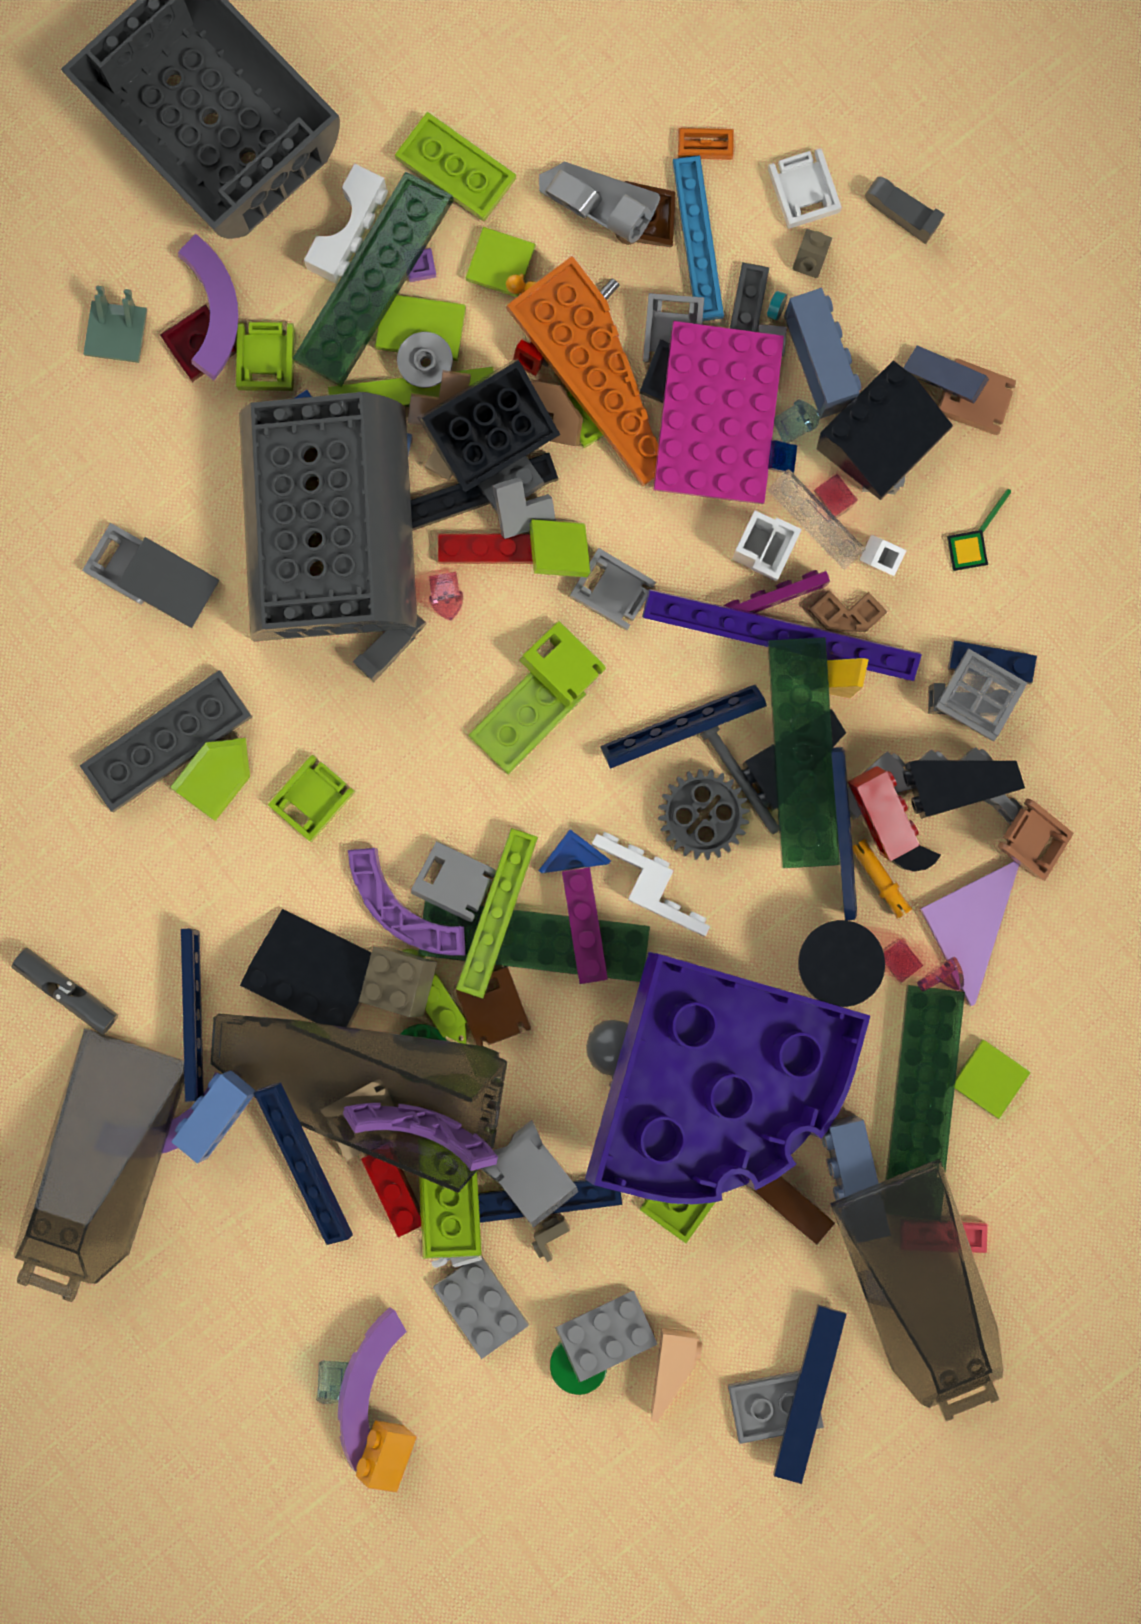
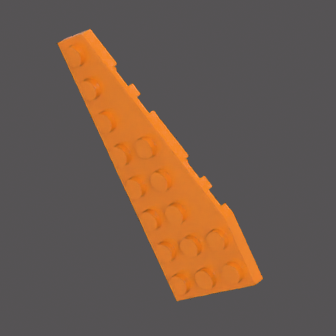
M571 256L510 302L506 309L640 484L645 486L655 478L658 443L650 428L646 409L643 408L639 397L640 393L626 353L623 352L618 338L619 334L616 325L613 324L607 300L575 258Z

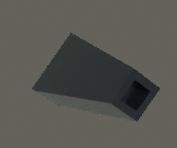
M830 709L743 763L745 769L742 772L748 778L750 785L753 783L756 785L760 792L756 795L762 801L764 808L769 807L771 811H774L780 807L846 734V731L833 710Z
M914 760L905 764L906 770H903L905 784L907 787L911 786L914 795L911 798L915 814L920 815L921 819L1025 788L1017 761Z

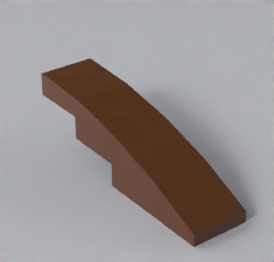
M782 1176L757 1190L752 1189L816 1245L835 1224L833 1220Z

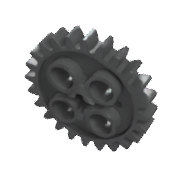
M698 769L697 777H693L692 773L688 771L686 773V781L679 776L676 778L678 787L671 784L668 785V789L672 793L671 795H662L667 804L658 806V809L665 811V815L659 816L658 820L665 821L666 825L660 831H669L670 835L665 841L675 840L676 844L673 850H677L682 846L684 848V857L692 851L694 860H697L700 853H703L705 860L708 861L711 852H714L715 856L720 858L721 848L730 853L729 843L739 845L740 842L735 836H744L746 834L740 826L749 824V821L742 818V815L749 813L750 809L741 807V804L746 802L747 798H738L737 795L741 792L742 788L733 790L731 788L734 782L733 779L727 783L723 782L724 773H721L718 778H714L713 769L709 771L707 776H704L702 770ZM697 788L707 789L709 792L707 802H699L695 799L694 791ZM719 795L721 799L708 813L710 820H702L696 829L688 835L687 829L699 817L697 809L703 811L714 797ZM726 806L730 809L731 817L729 820L723 821L717 817V807ZM678 810H688L691 813V821L687 824L679 823L676 819ZM708 827L711 829L713 838L710 842H703L698 838V830L700 828Z

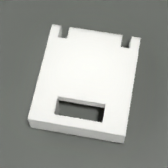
M821 148L815 150L817 161L813 163L811 152L808 151L779 160L780 174H778L774 163L768 165V172L788 229L838 214L842 209ZM822 202L824 208L801 215L800 208Z

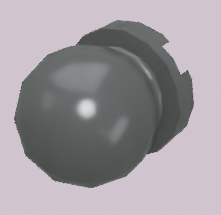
M616 1019L605 1020L596 1025L590 1032L586 1044L587 1056L591 1065L601 1074L612 1076V1080L628 1027V1023Z

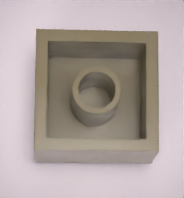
M373 946L359 1002L406 1017H423L437 961L390 947Z

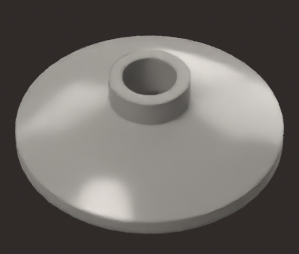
M419 332L409 336L401 344L397 354V365L402 377L408 383L420 388H429L440 384L443 370L451 371L453 356L448 343L439 335L431 332ZM425 358L431 360V364L427 367L421 365V361Z

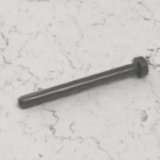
M716 726L700 734L703 740L708 738L769 832L772 834L780 830L779 825L769 810L764 808L762 801L756 795L758 793L752 784H749L748 778L743 774L742 769L718 735L719 727Z

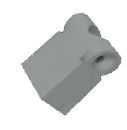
M533 1120L515 1132L507 1146L493 1150L498 1156L496 1165L480 1168L502 1186L533 1228L578 1192L576 1185L543 1145Z

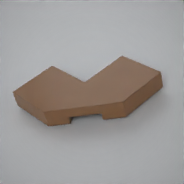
M443 370L439 397L411 393L408 423L421 425L417 417L469 387L471 375Z
M533 381V386L549 413H554L553 422L560 433L558 437L550 442L579 446L583 417L571 403L563 386Z
M828 590L808 609L814 618L828 631L867 632L887 613L870 592L865 594L848 610Z

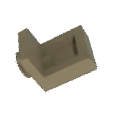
M806 229L792 269L818 278L833 237L824 235L819 231Z
M557 1216L545 1221L542 1223L543 1229L534 1233L536 1240L532 1242L534 1250L539 1258L544 1256L547 1263L553 1260V1255L547 1243L570 1231V1226L565 1217L558 1220Z

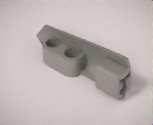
M565 161L539 174V191L584 219L588 216L631 243L636 242L641 237L660 201V195L656 192Z

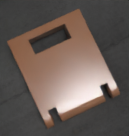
M956 358L955 362L987 375L989 380L974 404L962 398H959L958 402L949 399L951 393L943 390L938 407L947 418L993 435H999L1001 427L993 424V422L1000 425L1003 424L1013 391L1010 389L1015 388L1016 380Z
M1027 798L1024 804L1028 809L1021 808L1003 837L1008 841L1007 844L1000 842L998 848L1034 877L1046 881L1074 833L1038 803ZM1051 836L1054 839L1042 860H1038V856Z

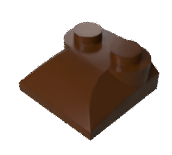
M625 181L660 195V201L648 226L636 242L672 247L676 192ZM615 233L621 243L626 245L634 244Z

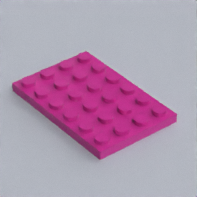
M673 321L653 491L762 505L765 503L784 336Z

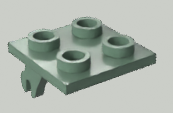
M97 285L98 295L94 296L95 301H91L84 356L139 363L147 308L135 306L132 291L129 289H124L125 299H122L123 305L109 304L105 296L104 286Z

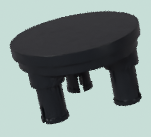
M836 920L820 925L806 937L799 951L798 970L803 985L814 998L839 1007H849L864 1002L876 992L884 977L885 956L880 942L866 927L852 921Z

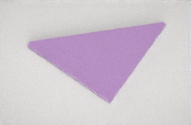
M1015 861L920 908L969 1006L975 1005L1018 871L1019 864Z

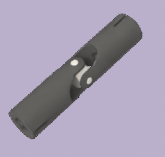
M25 948L14 960L11 966L13 970L62 1004L101 1035H104L118 1018L116 1012L75 984L29 948Z

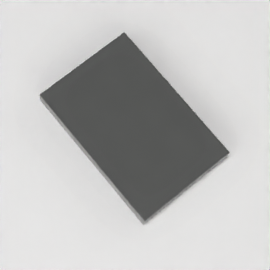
M144 537L117 586L192 628L217 586L219 579Z

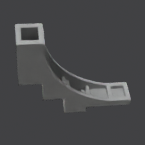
M977 747L971 749L960 759L993 761L992 757L985 750H978ZM931 749L919 760H947V758L941 752H934ZM887 751L864 771L866 772L878 766L892 773L897 783V786L894 787L896 793L912 790L911 786H906L903 778L905 763L895 753L891 755ZM848 786L850 817L854 820L862 813ZM1006 795L984 800V802L992 805L1010 825L1019 810L1023 808L1014 798L1009 799Z

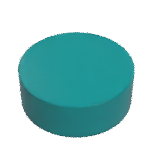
M781 291L774 293L767 311L768 318L778 321L787 300L786 293Z

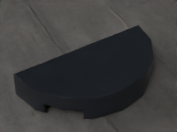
M918 846L892 861L903 870L916 872L933 866L941 854L923 846Z

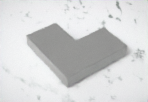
M519 477L493 485L501 535L504 539L530 531L529 524L532 519L556 521L553 499L549 494L526 501L523 482Z

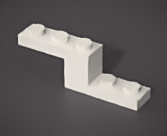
M604 832L602 836L596 834L592 846L642 869L628 898L629 901L701 936H706L710 928L709 925L705 924L707 918L692 911L688 916L679 911L680 905L666 899L664 904L659 902L674 871L668 868L669 862L656 856L653 860L644 857L645 851L634 845L629 844L628 848L617 844L619 838Z

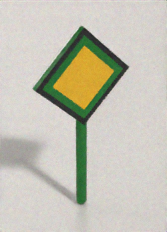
M1010 489L1005 491L978 531L947 536L953 571L988 565L983 532L1011 494Z

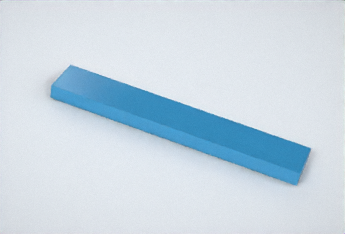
M699 155L673 159L672 164L692 297H704L702 321L723 319L724 312L701 158Z

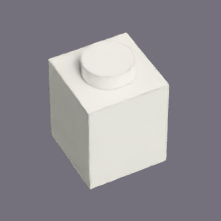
M871 534L859 560L895 576L907 550Z

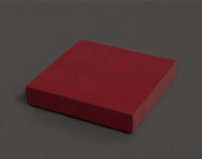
M206 304L160 334L192 382L204 375L202 371L192 365V358L199 351L208 332L210 311ZM233 346L230 357L237 353L235 346Z

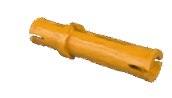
M863 839L859 842V845L864 850V853H862L857 844L852 846L853 853L880 891L878 894L880 898L886 900L898 919L904 915L898 904H900L905 913L911 911L912 907L909 906L898 890L900 887L898 883L892 881L866 842L867 840Z

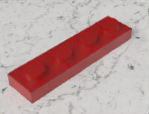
M438 534L439 564H533L530 534H519L506 539L501 534Z

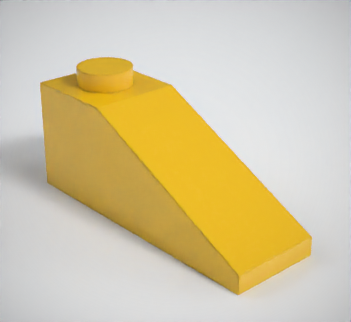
M869 659L827 660L823 664V668L818 667L815 683L819 684L818 692L852 698L863 688Z

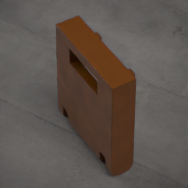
M508 965L493 970L490 979L496 977L500 987L485 992L483 999L456 990L478 1049L484 1047L480 1037L485 1036L488 1045L520 1034L517 1023L523 1022L524 1029L526 1031L531 1030Z

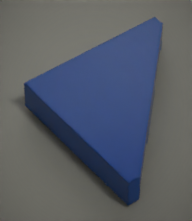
M570 829L538 871L549 873L608 865L611 860Z

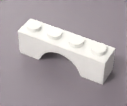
M355 163L342 186L345 199L352 206V214L348 224L334 235L316 236L304 259L307 270L335 284L338 283L340 277L344 278L346 276L352 254H356L359 251L363 242L361 237L365 229L369 230L375 220L374 212L378 204L382 205L385 202L388 194L383 177Z

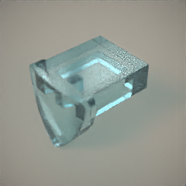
M798 399L793 403L792 407L774 418V425L784 444L792 442L806 432H811L818 426L820 414L809 403Z
M326 1360L319 1362L318 1390L316 1392V1400L319 1403H338L341 1384L349 1362Z

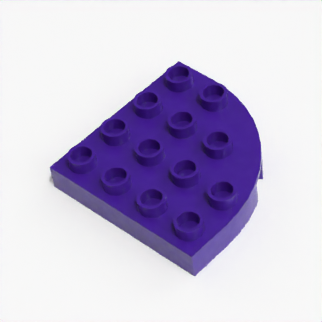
M648 952L585 1179L595 1186L672 1204L723 1201L722 1193L744 1185L757 1190L776 1180L796 1165L791 1154L804 1143L809 1135L821 1139L837 1117L848 1095L857 1068L870 1015L658 953Z

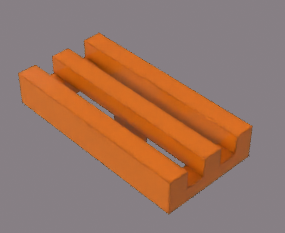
M679 128L678 158L700 155L701 159L733 160L734 129ZM684 137L728 138V141H687L684 140ZM684 148H707V149H684Z

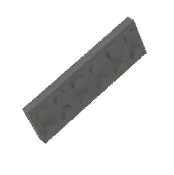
M219 670L85 761L80 767L109 810L114 813L191 760L205 742L219 741L253 716L222 671Z

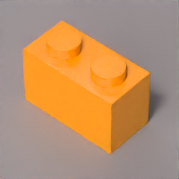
M375 1420L372 1430L367 1436V1444L362 1458L357 1464L355 1476L367 1488L397 1492L417 1436L404 1425Z

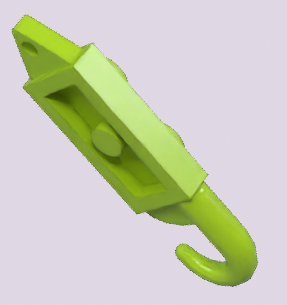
M412 948L402 950L404 952L426 958L420 951ZM434 973L425 1010L443 1038L447 1036L466 1045L467 1019L439 976ZM460 1035L464 1037L463 1041L459 1040Z

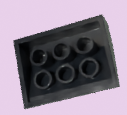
M519 360L510 361L417 417L464 492H467L560 435Z
M893 360L821 431L816 450L879 500H882L952 429L953 425L919 381Z
M282 909L254 956L240 986L344 1036L347 1034L362 1004L359 1002L371 952Z

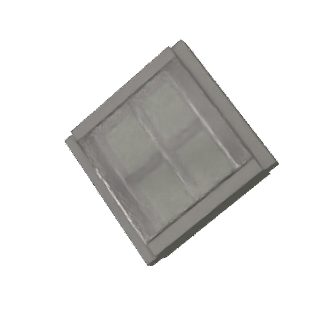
M968 649L935 708L994 742L1026 688L1027 682Z

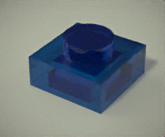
M777 440L771 441L768 469L786 474L794 473L798 445Z

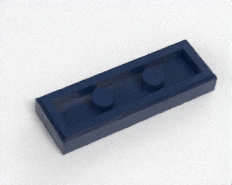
M918 345L903 367L915 378L973 404L989 380L987 375Z

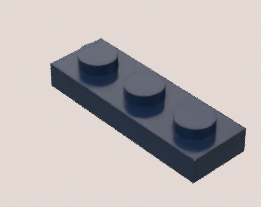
M955 640L952 642L948 670L955 671L966 651L970 649L1027 682V684L1033 683L1037 660L1036 655ZM969 668L966 672L970 674L981 675L980 673L976 672L971 668Z

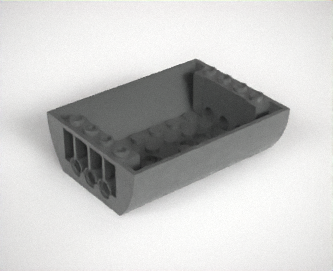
M366 392L253 402L246 405L239 413L250 639L257 642L417 628L405 406L391 398ZM311 448L317 449L318 456L316 460L306 462L304 459L305 452ZM310 477H318L319 486L313 491H308L305 486L306 481ZM314 533H320L322 535V543L316 548H311L309 546L310 536ZM317 561L322 562L324 565L323 572L319 576H312L310 573L311 565Z

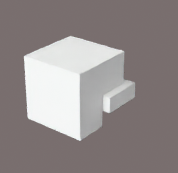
M755 510L732 560L777 582L802 529L777 517L776 519L770 518Z

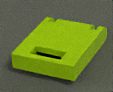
M249 322V335H245L244 323H238L236 388L238 390L293 391L294 323H287V335H283L282 322ZM252 374L277 375V381H252Z
M560 621L546 632L519 660L566 706H569L573 702V698L579 697L598 678L599 674L606 670L605 665ZM550 639L555 648L543 658L537 651Z
M311 755L268 804L270 808L310 842L319 835L355 793V790L350 787L342 795L341 791L346 787L347 783L322 762L313 770L311 767L317 761L314 755ZM290 803L310 818L303 827L284 811Z

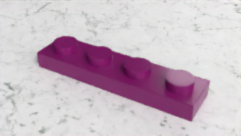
M813 570L802 575L803 580L795 583L787 580L777 584L774 591L766 593L765 589L751 594L750 600L740 603L739 599L723 606L757 613L824 588L829 584L830 579L827 571L818 573L817 570Z
M590 867L562 871L579 984L608 980Z

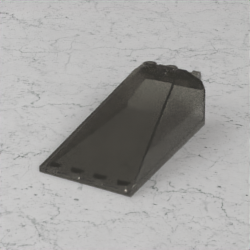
M84 1028L22 1218L14 1258L24 1261V1264L18 1274L17 1284L23 1286L29 1284L61 1295L63 1300L73 1302L81 1281L97 1284L130 1254L184 1086V1060ZM39 1266L70 1277L68 1284L66 1285L34 1274L35 1267Z
M940 1159L830 1203L889 1365L920 1404L928 1408L938 1405L945 1422L954 1419L953 1416L988 1401L990 1403L999 1401V1396L993 1385L994 1381L1003 1378L998 1326ZM979 1387H984L983 1391L948 1405V1400Z

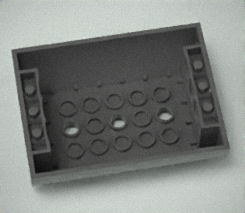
M137 0L61 68L70 81L220 237L227 239L247 236L327 163L339 134V115L228 0ZM171 75L181 76V81L175 86L167 84V80ZM208 114H217L218 120L216 123L209 125L204 122ZM247 152L254 153L256 158L252 162L246 164L241 161L243 154Z

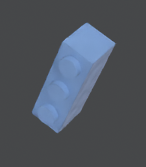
M233 1071L216 1074L208 1084L210 1090L205 1097L203 1095L200 1096L192 1105L191 1109L194 1112L188 1119L184 1118L175 1129L177 1135L171 1142L197 1164L209 1158L255 1096L254 1092L256 1090Z

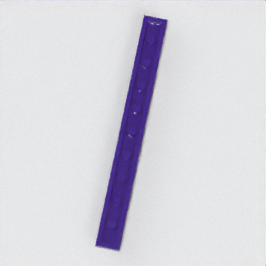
M653 589L648 591L642 615L645 619L825 661L865 658L869 659L868 671L911 681L915 680L922 656L921 653Z

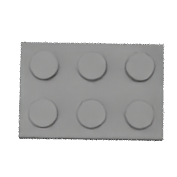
M483 1256L480 1261L462 1265L433 1286V1289L481 1359L529 1326L528 1321Z
M634 1290L555 1327L578 1382H582L658 1345Z

